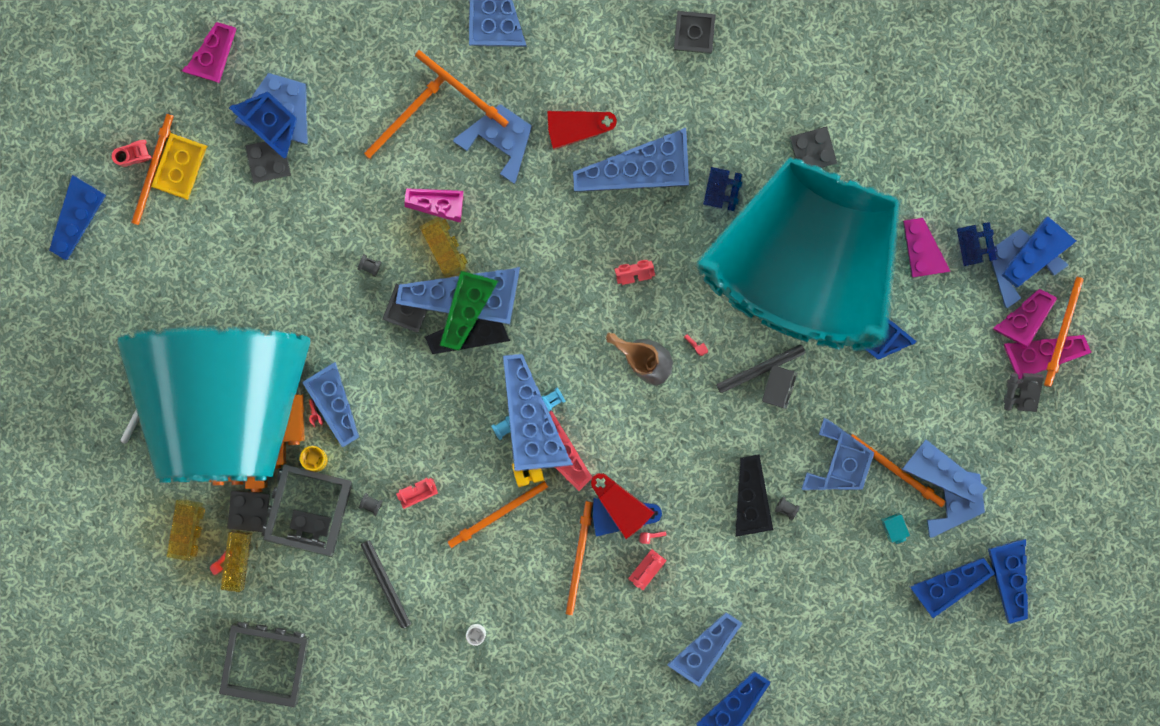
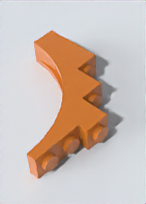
M303 395L294 396L275 469H279L281 465L286 464V442H288V445H300V441H305ZM247 477V481H245V489H251V492H263L262 488L268 487L267 481H255V477ZM231 478L225 481L232 482V485H243V481L231 480ZM209 480V482H212V485H224V482Z

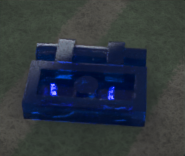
M711 167L703 205L722 209L723 202L729 203L727 210L735 212L736 205L739 203L738 193L739 189L742 188L743 182L741 179L743 174L735 173L734 179H729L730 171ZM727 185L732 186L730 196L725 195Z
M990 222L982 223L983 231L978 232L977 225L957 228L964 266L983 263L984 254H988L989 261L997 260L996 252L998 251L997 246H994L992 236L994 231L991 229ZM985 237L987 248L981 249L979 238Z

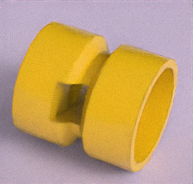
M308 446L300 454V463L306 470L320 472L327 465V455L319 447Z
M512 463L518 487L529 485L530 481L534 483L544 481L542 469L528 470L530 476L525 477L524 471H515L514 463Z

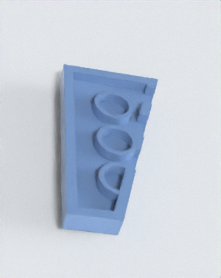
M334 362L302 383L338 442L344 447L359 438V434L337 364Z
M927 440L921 444L901 469L972 503H976L987 489L986 486Z
M725 612L667 665L700 687L741 627L742 622Z

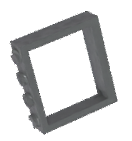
M284 465L283 469H279L277 475L279 484L278 487H274L272 493L274 502L267 511L269 520L262 529L261 535L264 536L263 540L333 558L352 481ZM289 473L342 486L325 548L272 535Z
M237 621V623L231 625L219 694L295 708L298 704L310 637L305 636V633H300V631H294V634L287 633L286 629L283 628L270 630L267 629L268 626L257 624L256 627L248 626L249 623L245 621ZM237 633L300 644L291 695L228 684Z

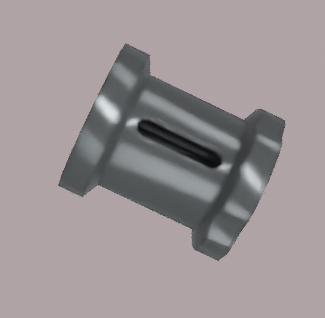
M363 254L357 270H364L376 277L382 262L372 260L366 254Z
M365 493L358 508L366 509L376 516L383 500L380 499L378 501L369 497L368 493Z
M783 496L778 502L775 512H781L792 521L798 513L800 506H795L788 502Z

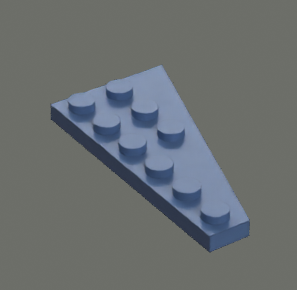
M470 0L469 46L527 47L512 0Z
M686 128L574 171V192L689 186Z
M520 267L475 274L499 281L478 319L510 324ZM459 276L400 284L396 304L449 313Z
M523 355L503 356L514 470L522 471L572 466L571 459L566 452V448L560 439Z

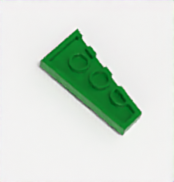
M465 271L460 272L440 346L458 351L461 349L499 281Z

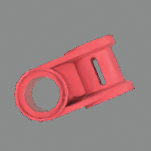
M139 140L114 149L111 155L113 162L119 166L127 167L151 160L152 157L148 154L146 148V140ZM121 153L126 154V159L123 162L118 160V156Z

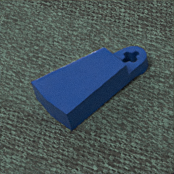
M594 497L593 522L596 537L619 532L620 529L600 499ZM644 503L647 507L658 511V515H655L653 519L650 518L644 525L658 522L662 516L661 508L657 504Z

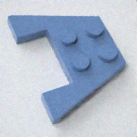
M268 73L251 98L265 92L272 94L297 117L292 140L307 145L306 84ZM239 117L236 118V124L249 127Z
M500 104L496 107L498 113L509 121L505 128L494 119L491 120L485 115L454 138L453 142L466 151L469 150L478 135L511 157L500 174L515 184L532 126Z
M1022 229L1017 230L988 251L1005 308L1010 307L1021 299L1012 284L1002 274L1031 237ZM1058 256L1046 265L1052 275H1056L1068 266Z
M824 418L819 435L838 440L827 477L824 478L807 472L802 490L863 489L874 452L830 420Z
M968 472L981 482L980 474ZM943 489L947 517L927 520L929 537H935L984 513L983 494L976 503H972Z

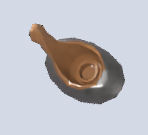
M607 333V342L615 345L617 349L625 354L630 367L639 378L654 386H658L668 379L672 371L673 360L670 352L664 346L649 339H636L633 343L626 342L618 338L614 333Z

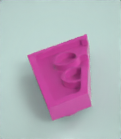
M216 22L203 40L204 43L193 54L192 60L183 68L182 72L220 83L236 28Z
M406 188L404 204L406 208L461 223L464 191Z
M924 218L904 220L903 224L912 278L951 272Z
M1041 289L1037 290L1013 313L1011 312L1000 324H997L993 330L1028 348L1055 304L1057 297Z

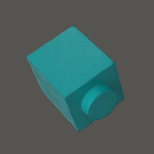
M897 513L881 519L890 542L899 544L906 541V537L910 536L902 514Z

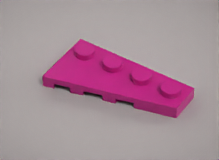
M1084 335L1066 337L1059 365L1091 353ZM1058 338L1032 341L1028 348L1019 343L1003 344L1014 373L1018 374V380L1022 379L1023 373L1036 374L1047 369Z

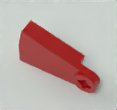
M547 111L548 132L553 150L612 131L617 124L616 116L611 112ZM605 117H608L609 120H613V122L610 123L609 127H606L605 124H602V121L605 120Z
M597 473L592 477L591 486L625 539L642 528L654 514L653 510L606 474ZM599 478L601 480L604 478L605 487H597L596 479Z

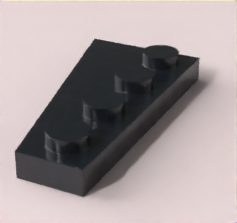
M477 319L460 350L509 342L510 339L503 323ZM444 329L425 337L432 354L456 351L455 349L440 346Z
M760 454L740 457L735 537L773 530Z

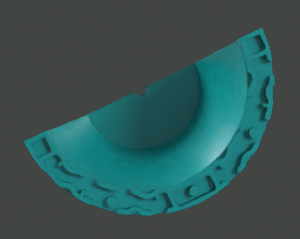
M788 158L699 259L700 275L705 274L703 280L711 286L710 288L718 296L723 294L729 298L728 302L732 307L743 312L751 319L753 315L759 317V319H762L761 324L782 334L807 343L809 339L817 340L816 345L827 346L838 350L844 348V346H852L851 349L853 351L865 350V348L873 349L875 345L879 346L884 341L887 333L900 200H897L890 194L884 195L879 193L872 187L866 188L861 186L854 180L844 182L840 180L841 177L838 174L825 172L818 166L804 164L800 159Z
M217 328L168 329L156 333V330L136 332L134 338H130V335L118 337L117 345L156 479H159V483H171V479L174 482H190V480L197 482H209V480L225 482L228 481V478L236 481H247V477H255V481H267V477H273L294 396L298 389L309 350L310 337L304 335L296 336L294 333L269 331V335H265L260 330H217Z

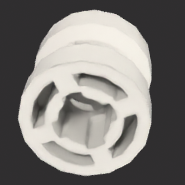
M480 624L471 625L466 633L467 642L474 646L480 645L486 636L485 628Z

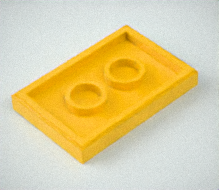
M170 133L151 187L188 200L207 146Z

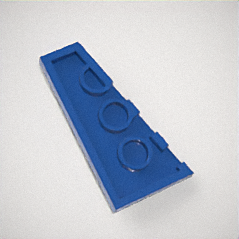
M1046 217L1002 276L1013 286L1019 287L1077 240L1051 218Z

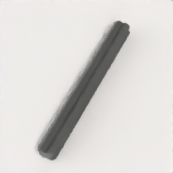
M798 345L718 383L717 388L720 393L726 392L770 371L773 365L780 366L804 355L805 349L802 345Z
M371 541L363 542L361 544L363 552L400 627L405 628L409 626L410 620Z

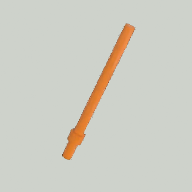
M418 50L415 57L482 109L488 118L494 119L504 128L508 125L509 121L501 116L496 108L486 104L422 51Z
M438 76L434 81H431L427 85L428 88L364 154L370 159L433 93L435 94L440 89L439 86L445 80Z
M166 114L163 126L159 129V138L131 223L137 225L140 223L166 139L169 138L171 133L169 130L174 118L173 115Z
M1076 277L1053 356L1051 362H1048L1046 370L1048 372L1044 382V386L1052 387L1055 373H1058L1060 367L1058 363L1084 280L1081 277Z
M851 434L853 438L874 452L873 458L921 492V496L943 507L946 501L936 495L933 489L929 486L925 487L861 439Z
M543 481L469 529H463L459 532V535L448 541L449 546L453 548L462 541L466 542L471 539L473 534L547 489L548 485Z
M585 501L584 513L580 518L581 529L566 608L567 615H573L588 528L592 522L591 511L593 502Z

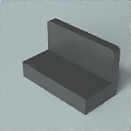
M773 365L762 402L787 409L798 373Z

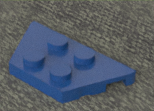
M265 92L257 97L229 107L234 114L284 159L287 157L297 117L272 94Z
M888 319L887 333L884 341L879 346L875 345L873 349L865 348V350L874 358L880 360L915 344L917 341Z

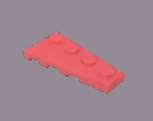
M551 410L549 414L573 464L572 466L555 468L580 491L592 479V476Z

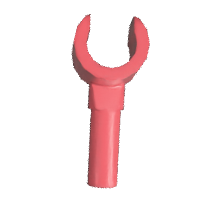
M689 335L684 337L694 347L698 355L703 356L708 353L704 343L698 346Z
M313 399L309 400L312 415L309 417L310 423L315 427V421L318 419L319 423L323 425V419L317 414Z
M666 531L657 533L642 532L639 542L650 544V538L666 536Z
M226 550L220 559L210 566V570L214 575L223 570L220 564L231 553L230 551Z

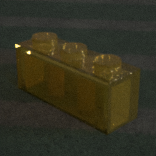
M437 217L419 226L445 278H450L467 269L465 264L468 261L464 253L459 254L457 250L459 243L455 236H450L448 230L451 228L446 219L442 220L441 217Z
M184 499L176 500L167 557L190 561L193 557L197 556L198 545H196V540L200 538L202 530L199 522L200 519H203L205 508L202 507L203 503Z
M237 530L228 532L221 590L234 592L244 590L251 532Z

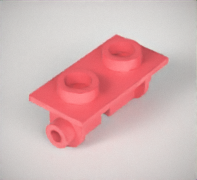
M648 260L638 261L634 265L622 264L615 268L617 283H622V285L634 283L635 275H638L639 281L652 279L655 276L653 263Z
M426 477L424 480L415 483L414 488L409 486L402 490L400 489L396 495L398 500L401 501L402 508L405 509L438 494L434 480Z
M651 549L628 579L636 587L644 590L667 560Z

